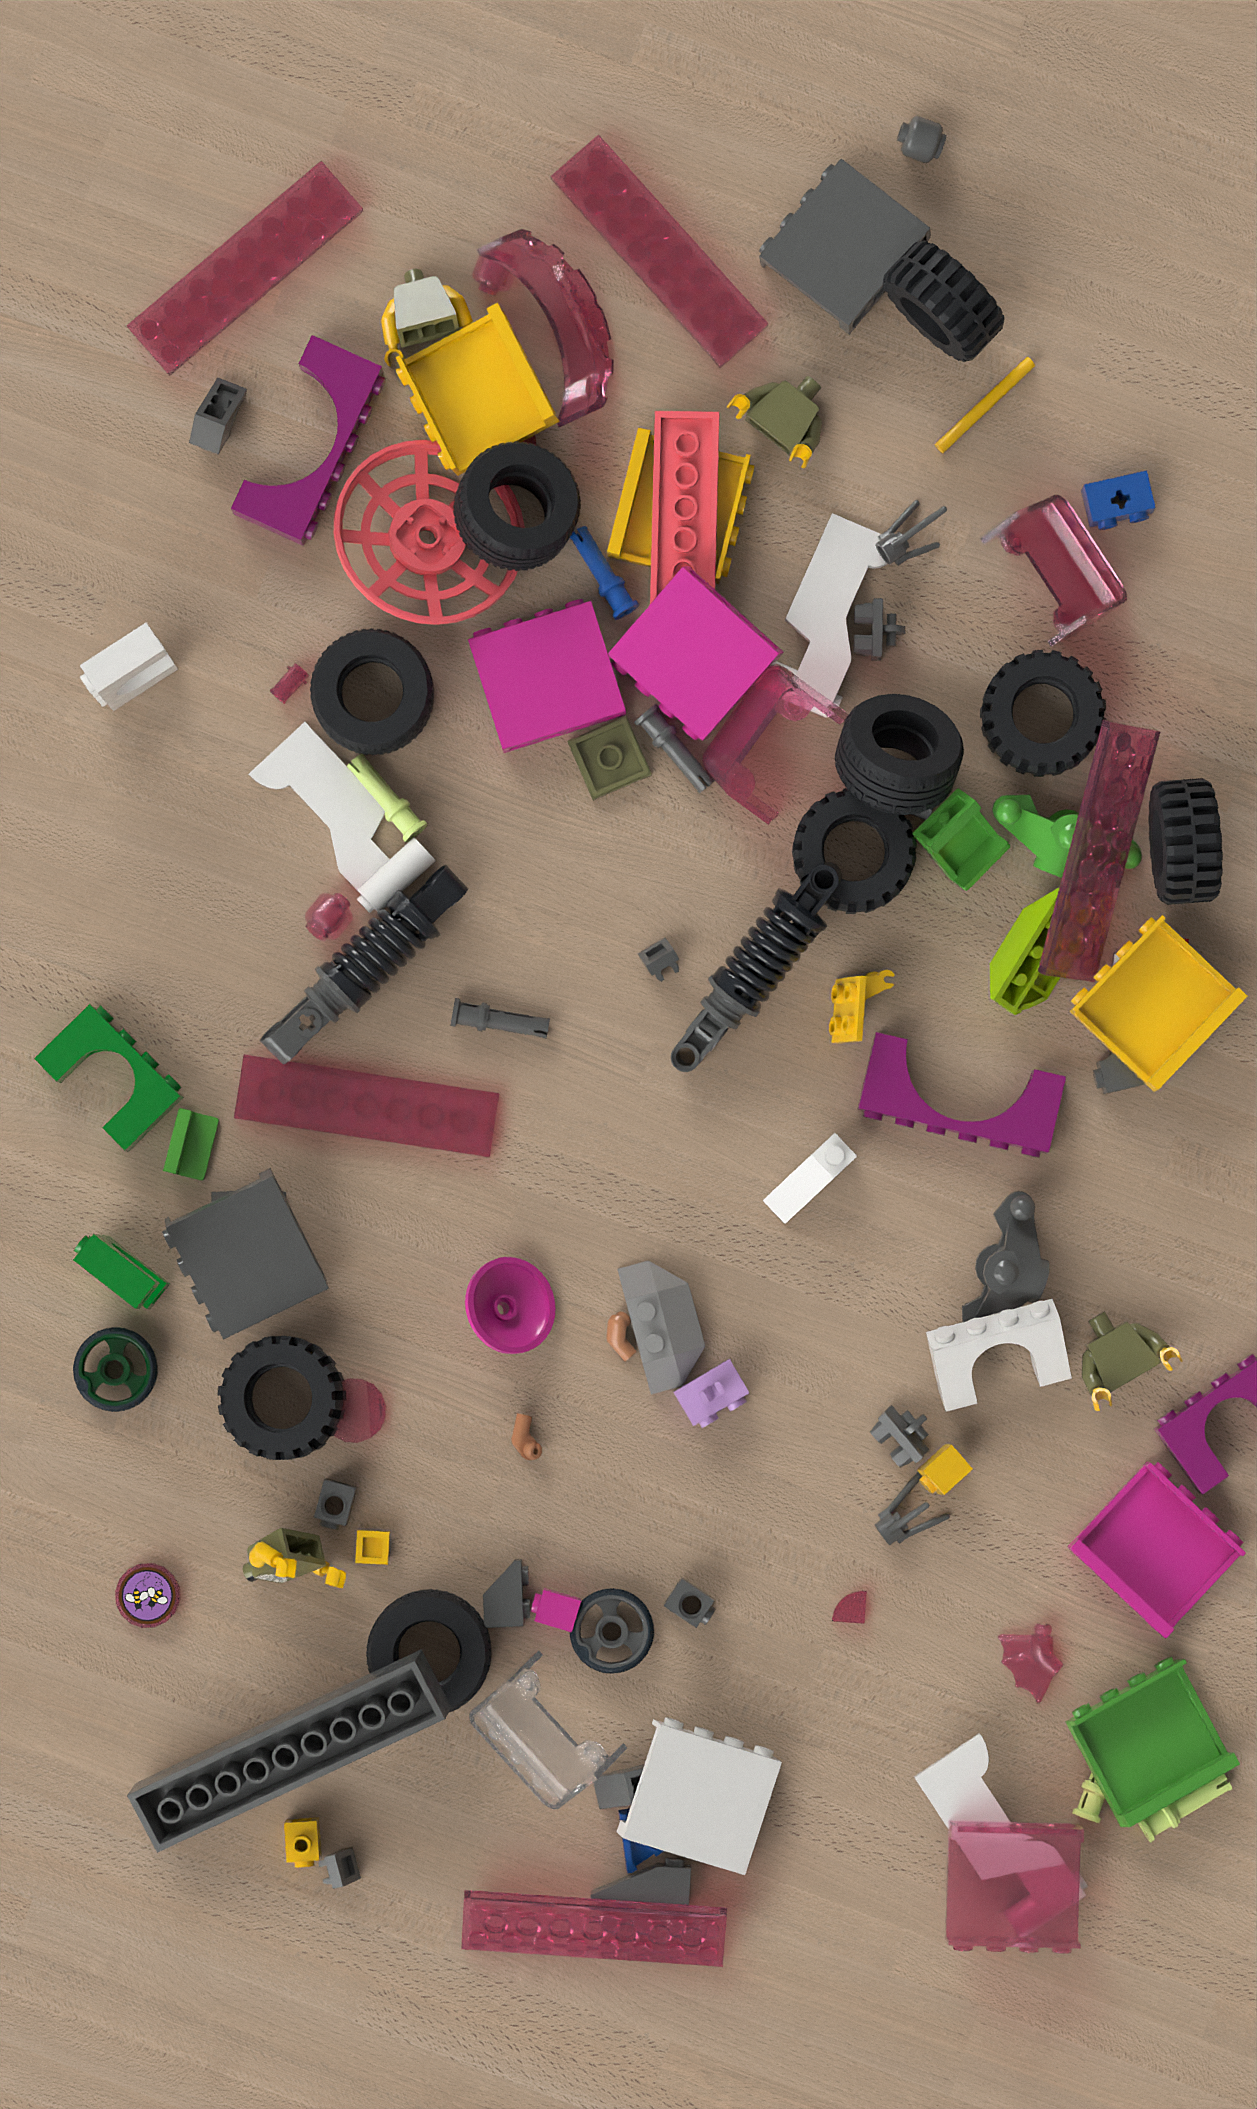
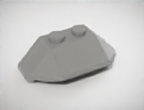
M650 1261L617 1269L650 1393L655 1394L683 1386L705 1348L689 1284Z

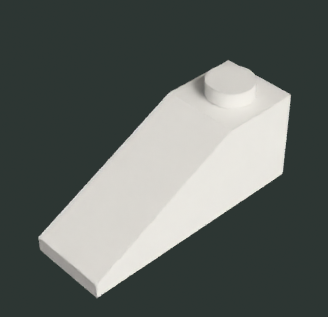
M834 1133L763 1201L786 1224L857 1156Z

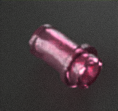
M294 663L292 667L288 665V671L269 690L283 704L303 683L305 685L308 683L306 679L310 675L297 663Z

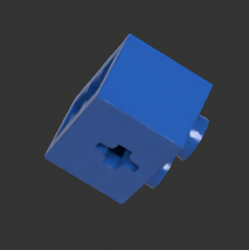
M1147 470L1084 484L1081 489L1090 528L1098 526L1099 530H1106L1118 526L1117 521L1129 519L1130 523L1145 521L1149 519L1148 514H1152L1156 508ZM1116 496L1119 497L1120 501L1126 500L1122 509L1119 508L1118 504H1112Z

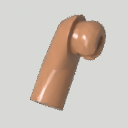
M620 1311L616 1315H612L608 1320L606 1339L626 1362L637 1351L626 1339V1330L631 1324V1319L627 1313Z
M517 1413L511 1442L524 1459L536 1460L542 1454V1447L529 1433L533 1416Z

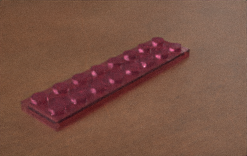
M599 134L551 175V180L719 368L725 365L768 327V322Z
M320 161L127 325V328L168 376L172 375L364 212L363 208L326 165Z
M1107 720L1102 722L1038 972L1041 974L1095 982L1093 977L1099 969L1160 731Z
M244 1054L234 1119L490 1158L500 1094L291 1061L282 1064L278 1059Z
M465 1890L461 1949L723 1967L727 1908Z

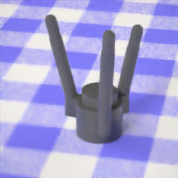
M915 500L887 531L878 536L880 541L875 546L883 560L889 565L895 562L899 566L908 559L939 548L940 543L935 542L906 552L909 548L907 540L947 511V507H941L904 534L901 532L894 534L919 506L920 502Z
M919 1472L913 1476L891 1504L878 1514L881 1520L874 1525L889 1545L895 1541L900 1544L908 1537L950 1518V1515L945 1513L908 1529L907 1523L928 1509L930 1506L928 1502L923 1503L904 1517H901L898 1512L892 1515L894 1510L919 1482V1479L922 1477Z

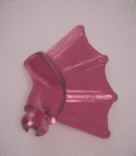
M1037 1623L1034 1626L1035 1633L1032 1635L1000 1634L998 1639L1001 1641L1004 1650L1001 1663L1012 1671L1015 1678V1687L1026 1689L1034 1696L1036 1702L1040 1703L1053 1676L1058 1673L1064 1664L1056 1658L1053 1652L1052 1627L1049 1624L1041 1625V1623Z

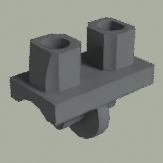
M874 598L872 603L855 605L854 624H872L871 635H854V654L871 656V661H881L883 635H887L886 646L894 647L896 646V635L906 634L905 626L896 625L897 614H887V625H883V598Z
M891 1405L879 1416V1421L870 1431L873 1437L881 1444L891 1436L900 1444L890 1453L892 1459L899 1467H903L912 1461L917 1463L929 1451V1448L922 1441L929 1435L921 1426L927 1420L924 1414L915 1419L907 1410L900 1415Z

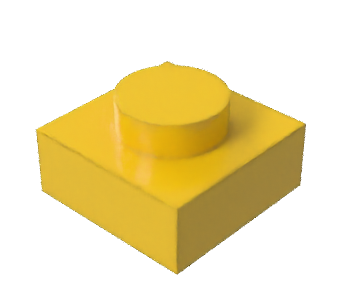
M357 1530L355 1563L388 1565L390 1531Z

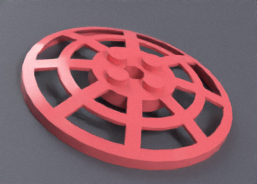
M431 440L405 441L385 447L369 456L354 470L347 479L337 501L334 514V540L344 571L354 586L369 601L383 611L400 619L420 624L440 625L457 623L489 609L505 594L513 583L518 571L514 569L512 571L507 570L504 579L497 586L483 577L489 565L484 559H480L475 570L460 560L467 544L462 541L463 538L460 537V531L457 530V524L454 521L453 505L455 501L453 500L448 506L443 502L429 499V485L438 486L456 494L459 483L447 477L428 474V455H438L437 453L442 451L438 442H432ZM406 455H414L415 474L396 478L385 484L382 488L368 474L375 467L388 460ZM359 483L372 497L363 514L361 531L343 529L346 504L352 491ZM415 485L416 500L405 504L401 508L389 497L391 493L400 488ZM509 485L494 488L505 505L511 525L525 528L522 511ZM379 505L393 518L388 533L370 532L372 518ZM421 531H430L435 536L436 541L432 544H426L419 538V533ZM344 542L362 544L368 564L379 577L369 589L352 569L345 552ZM372 545L390 547L397 561L387 571L382 568L376 559ZM450 569L465 579L464 582L453 588L438 591L437 575ZM406 570L423 575L425 591L409 588L396 580ZM473 586L489 595L482 603L467 611L450 616H443L440 600L456 597ZM390 587L407 597L426 600L429 616H421L403 611L386 603L379 597Z

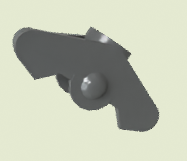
M1015 1191L1009 1194L993 1213L1002 1234L998 1244L984 1248L976 1259L975 1271L984 1287L981 1296L962 1305V1322L1000 1313L1007 1309L1019 1308L1026 1302H1037L1043 1294L1049 1276L1050 1263L1040 1256L1034 1220L1035 1203L1030 1195L1023 1191Z

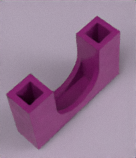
M1254 1354L1241 1360L1237 1364L1240 1369L1229 1376L1225 1372L1211 1382L1213 1388L1202 1395L1198 1391L1184 1401L1186 1407L1175 1413L1172 1409L1157 1420L1160 1425L1154 1428L1155 1432L1199 1494L1203 1495L1229 1476L1208 1446L1205 1438V1422L1210 1411L1218 1403L1229 1398H1243L1257 1407V1357Z

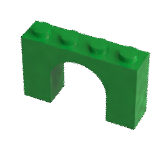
M89 1004L34 1059L56 1082L62 1083L86 1058L95 1053L108 1051L123 1056L129 1062L134 1072V1091L129 1101L102 1128L124 1151L129 1152L184 1098L178 1092L182 1087L171 1075L168 1074L164 1078L156 1070L160 1064L147 1051L141 1055L133 1047L137 1041L124 1028L119 1032L111 1024L114 1018L101 1005L96 1009Z
M93 1234L88 1237L85 1235L74 1249L77 1255L73 1261L135 1309H140L141 1306L151 1309L170 1285L169 1282L110 1236Z

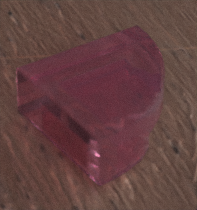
M855 1591L843 1597L836 1605L831 1621L864 1624L867 1591Z

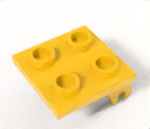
M872 971L866 973L865 976L846 977L835 980L831 990V1000L834 1003L833 1016L829 1022V1033L832 1035L831 1043L839 1044L862 1041L865 1000L894 986L893 983H886L884 981V977L895 976L892 971Z

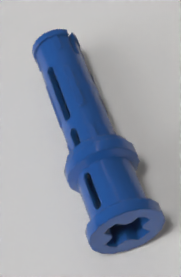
M587 526L578 528L577 530L580 535L574 531L570 540L573 541L600 585L598 588L599 595L605 597L614 611L612 616L615 620L626 617L639 607V603L630 597L624 587L625 580L623 577L614 574L588 531Z

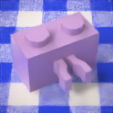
M728 1359L675 1390L674 1394L692 1425L694 1426L699 1423L703 1428L718 1419L716 1412L725 1407L732 1411L746 1403L747 1401L744 1396L749 1394V1391L731 1360Z

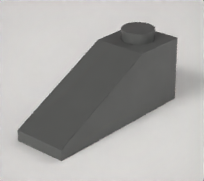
M665 1858V1863H656L592 1890L590 1902L689 1909L691 1865L685 1864V1859Z

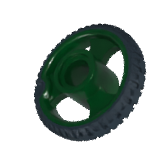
M120 1327L102 1329L89 1336L79 1347L73 1364L74 1381L83 1398L91 1405L111 1412L129 1410L142 1403L153 1390L158 1374L157 1359L150 1344L138 1333ZM102 1341H106L110 1349L109 1354L99 1361L96 1372L85 1371V1363L91 1350ZM130 1342L140 1350L145 1359L146 1375L139 1376L134 1374L132 1361L124 1355L125 1347ZM113 1360L121 1362L124 1368L122 1376L118 1379L110 1377L107 1371L109 1363ZM103 1383L109 1386L125 1384L130 1389L131 1396L123 1400L114 1401L100 1397L96 1394V1391Z

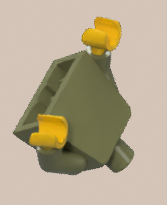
M806 376L797 388L786 380L780 384L771 382L753 388L743 395H735L727 405V408L731 406L739 408L740 411L735 416L737 419H741L746 413V421L790 456L789 461H792L794 457L801 458L803 460L801 468H806L812 453L820 443L822 420L818 416L820 408L811 400L819 392L821 386L809 376Z
M1105 1312L1088 1321L1097 1338L1086 1344L1087 1350L1082 1355V1379L1089 1394L1092 1396L1093 1407L1096 1411H1100L1099 1400L1106 1399L1111 1407L1113 1405L1111 1392L1157 1366L1161 1361L1168 1371L1173 1370L1168 1363L1170 1358L1177 1357L1180 1362H1183L1177 1349L1170 1347L1156 1332L1139 1323L1129 1324L1128 1322H1123L1114 1327Z

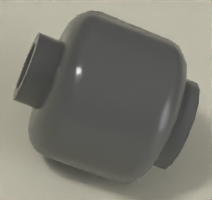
M915 116L909 124L902 123L897 141L902 142L901 152L904 156L923 163H929L933 158H939L947 135L943 134V128L939 123L921 116Z

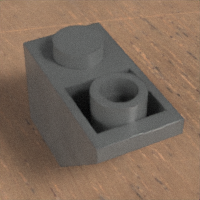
M515 1559L484 1592L483 1611L486 1628L524 1626V1619L530 1618V1599H523V1586H529L528 1566H522V1559Z
M645 1764L593 1776L592 1780L599 1809L631 1805Z

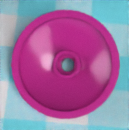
M501 1257L485 1263L472 1276L465 1295V1309L471 1328L485 1345L495 1351L505 1354H521L539 1346L552 1329L556 1310L553 1291L545 1276L534 1265L525 1260L515 1257ZM498 1304L502 1306L503 1314L499 1313Z

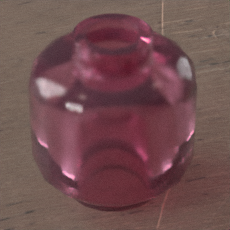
M492 245L490 250H482L472 272L473 279L480 283L478 289L493 296H496L498 291H509L519 267L518 263L513 260L515 255Z
M322 893L305 912V920L307 922L305 927L314 937L321 941L337 939L353 920L352 912L349 909L350 902L339 893L334 895Z

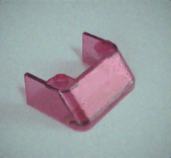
M1053 495L1016 511L981 538L983 544L1000 538L1001 545L1006 552L1016 556L1026 554L1059 604V607L1053 612V624L1060 633L1047 641L1051 647L1076 635L1127 601V593L1124 586L1069 502L1060 495Z
M777 664L770 665L746 692L709 744L702 758L704 768L725 793L768 825L777 818L779 813L752 794L756 784L755 777L741 762L776 713H780L789 720L798 721L805 718L812 708L816 707L839 725L843 724L848 716L847 712L791 671Z

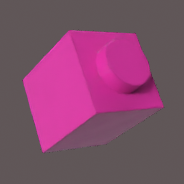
M544 1588L542 1595L535 1594L530 1612L536 1614L535 1622L572 1632L581 1599Z

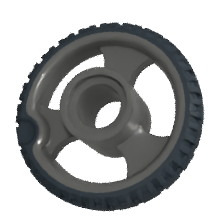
M602 1589L593 1592L581 1601L573 1630L570 1632V1640L575 1653L588 1667L602 1673H621L634 1668L646 1657L653 1643L654 1624L648 1608L637 1596L622 1589ZM621 1601L630 1605L638 1613L643 1631L637 1633L628 1631L625 1619L617 1614V1607ZM597 1604L602 1609L603 1616L597 1622L595 1635L589 1638H582V1620L587 1611ZM615 1622L621 1627L622 1632L617 1639L610 1640L603 1635L602 1628L606 1623ZM625 1644L632 1651L631 1656L617 1662H606L596 1658L597 1652L602 1646L612 1649Z

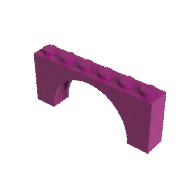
M311 335L298 364L301 371L313 377L324 387L336 407L338 426L332 450L325 461L313 473L296 482L268 486L244 480L231 507L234 515L304 546L306 539L312 540L319 525L315 521L320 510L325 511L332 497V493L329 492L333 481L339 482L346 466L342 463L347 452L352 453L359 439V436L356 435L360 423L364 425L367 423L373 408L369 406L374 394L379 396L386 381V378L382 377L384 374L382 366L314 335Z
M878 1032L874 1034L857 1110L864 1111L863 1117L882 1121L883 1116L896 1118L894 1124L913 1128L914 1123L927 1126L926 1132L945 1136L947 1130L959 1133V1140L977 1143V1138L989 1140L990 1147L1008 1151L1009 1145L1022 1148L1021 1154L1040 1158L1041 1153H1049L1066 1076L1034 1069L1021 1096L1010 1108L1000 1115L982 1121L955 1120L933 1110L915 1090L908 1073L906 1061L908 1039Z

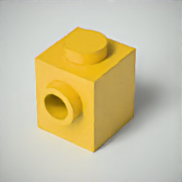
M944 1444L917 1469L922 1475L919 1479L921 1484L931 1494L936 1491L940 1495H945L973 1470L952 1444Z
M319 1817L286 1819L284 1822L286 1863L294 1862L297 1868L314 1866V1861H318L322 1857Z

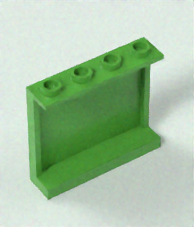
M1168 1657L1154 1665L1156 1668L1154 1672L1147 1676L1142 1672L1127 1680L1129 1686L1118 1691L1117 1687L1108 1690L1099 1696L1101 1699L1099 1703L1092 1707L1087 1703L1072 1711L1074 1717L1065 1721L1120 1827H1132L1240 1765L1235 1753L1227 1752L1182 1667L1187 1664L1185 1659L1173 1660L1172 1657Z

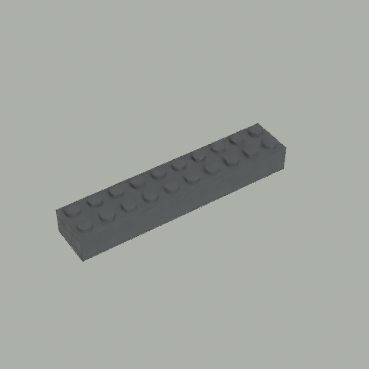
M421 1649L137 1782L127 1794V1797L158 1853L445 1720L452 1707Z

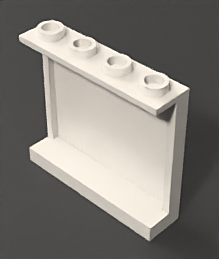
M665 1717L664 1722L653 1719L652 1724L657 1728L626 1821L620 1820L617 1833L624 1839L745 1875L782 1762L773 1756L774 1751L755 1745L754 1750L743 1747V1741L733 1737L725 1736L724 1741L712 1738L714 1732L700 1727H695L693 1732L683 1729L684 1723Z

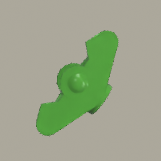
M1004 795L996 799L993 804L992 812L996 820L1036 855L1033 866L1052 875L1075 881L1078 873L1109 869H1132L1137 867L1142 860L1141 848L1120 828L1100 837L1096 836L1089 821L1075 810H1059L1048 818L1038 814L1030 795Z

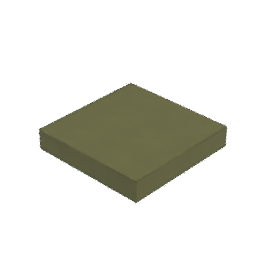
M627 716L567 741L593 801L652 776Z

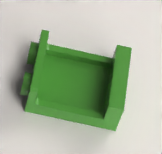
M957 788L912 834L945 875L963 890L967 891L1010 848V844L996 833L981 814L980 810L982 808L976 800Z

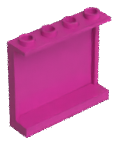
M684 566L607 655L613 659L611 665L623 675L628 673L637 681L634 685L640 692L647 697L652 694L660 702L658 707L662 712L672 719L676 716L685 724L682 729L694 740L700 738L703 741L711 736L710 733L773 662H776L784 652L691 567Z
M577 599L566 603V609L553 612L552 608L535 613L534 619L525 622L522 621V618L513 619L505 622L502 629L493 632L491 628L481 629L473 633L474 638L468 639L503 753L626 715V709L591 601L584 603L583 599Z
M1146 1462L1067 1547L1155 1631L1166 1639L1175 1630L1173 1627L1233 1562L1239 1556H1244L1246 1552L1240 1548L1244 1542L1230 1529L1225 1533L1216 1525L1220 1520L1208 1508L1205 1507L1201 1511L1193 1503L1196 1497L1181 1484L1177 1488L1168 1480L1172 1474L1159 1462L1154 1466L1150 1462Z

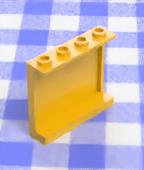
M498 302L486 308L489 313L488 315L406 359H403L400 355L395 357L400 366L396 369L399 379L404 387L409 385L414 394L409 397L418 415L423 412L428 422L423 425L428 437L432 442L437 440L442 450L437 453L442 465L446 470L451 468L457 476L465 473L476 456L494 445L498 446L500 443H514L515 441L521 443L560 422L504 310Z
M638 428L607 549V557L651 567L654 435H651V430ZM719 451L716 584L720 583L721 576L728 577L732 558H728L726 555L729 545H736L740 527L734 526L736 515H743L747 496H743L742 491L744 483L751 484L755 468L754 465L749 464L751 456L749 454L741 457Z
M1163 915L1157 920L1150 917L1138 931L1142 936L1134 944L1128 940L1119 949L1116 955L1120 959L1112 967L1106 963L1093 978L1097 983L1089 991L1083 987L1071 1000L1075 1006L1070 1010L1089 1031L1154 1092L1158 1091L1248 997L1239 987H1233L1164 921L1166 918Z

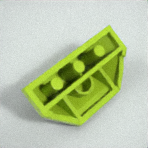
M1057 888L1023 908L990 962V999L1013 1015H1017L1022 1010L1034 1007L1048 999L1080 946V914H1082L1083 910L1081 903L1062 889Z

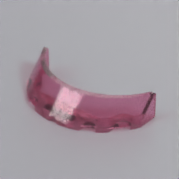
M519 229L477 249L479 256L501 265L524 284L542 308L552 327L560 350L564 372V395L558 416L560 422L557 423L560 428L604 407L608 398L605 396L608 379L614 371V360L609 358L607 341L611 340L610 331L603 309L597 302V296L580 269L573 270L563 258L565 253L555 244L548 246L541 240L531 236V231Z

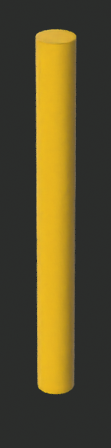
M1029 357L1020 362L934 444L941 453L947 451L1035 367V363Z

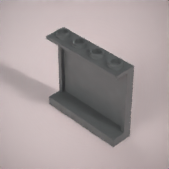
M840 159L835 166L830 164L825 169L820 178L822 181L815 190L810 188L804 194L800 201L801 206L795 214L789 213L780 224L781 230L774 239L769 237L762 244L759 250L761 253L759 258L763 268L768 265L838 320L839 327L850 335L885 293L883 288L884 274L915 242L929 241L931 229L847 162Z
M271 1168L259 1173L260 1179L173 1221L169 1217L165 1218L166 1230L162 1231L163 1236L170 1249L176 1247L180 1258L176 1260L184 1277L191 1276L195 1286L191 1287L193 1295L199 1305L205 1303L209 1314L205 1315L213 1333L216 1331L220 1332L223 1340L329 1289L327 1279Z

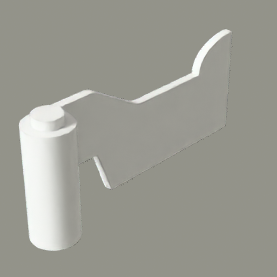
M832 513L785 619L789 625L810 643L798 670L777 661L773 662L760 676L756 688L825 718L828 717L829 712L836 714L843 698L837 694L851 663L846 616L867 568L876 569L887 565L875 546L880 541L878 539V536L881 535L880 533Z
M306 722L297 728L249 773L256 782L271 789H283L290 785L329 827L338 869L361 894L357 900L369 913L374 909L378 912L380 909L386 908V904L396 895L395 892L398 890L403 892L435 862V859L414 837L391 859L372 841V838L384 817V809Z
M979 1733L914 1776V1778L981 1880L1013 1872L1018 1874L1029 1894L1005 1909L1003 1913L1020 1939H1022L1084 1898L1086 1894L1083 1889L1088 1887L1078 1870L1071 1873L1054 1846L1012 1825L981 1778L988 1768L989 1756L986 1744Z

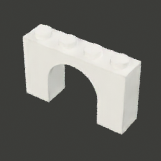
M144 623L81 664L80 667L85 674L80 676V678L102 707L108 704L114 711L178 670V668L148 624Z
M1053 1299L1037 1301L1023 1307L1003 1310L1000 1313L973 1318L966 1322L942 1326L936 1330L926 1332L938 1390L946 1412L977 1404L972 1381V1367L976 1359L985 1350L998 1344H1018L1030 1351L1032 1366L1040 1387L1072 1378L1061 1321Z

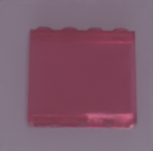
M948 1820L945 1940L947 1944L953 1946V1949L957 1951H972L973 1946H986V1950L991 1952H1004L1006 1947H1019V1951L1026 1953L1039 1952V1948H1052L1054 1953L1066 1954L1071 1953L1072 1948L1080 1949L1078 1917L1081 1842L1084 1843L1083 1827L1080 1824Z

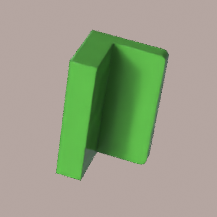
M179 1108L163 1171L201 1181L204 1180L219 1119Z

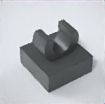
M666 938L638 953L651 976L655 975L661 982L664 980L661 974V970L671 966L675 973L679 972V967L676 963L679 957Z
M353 1847L341 1849L327 1855L318 1863L319 1867L327 1866L329 1877L323 1879V1883L331 1884L333 1889L344 1887L361 1879Z

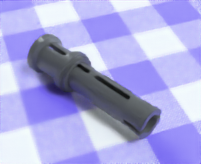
M653 705L634 723L637 726L641 725L653 739L652 744L654 747L663 748L700 794L706 789V786L698 777L708 787L715 781L714 778L708 774L675 735L677 728L674 725L670 726L658 712V705Z
M455 998L450 1026L455 1027L457 1024L476 1027L477 1031L481 1032L482 1030L486 1031V1028L547 1039L550 1018L490 1009V1005H487V1003L475 1005L461 1002L459 998Z

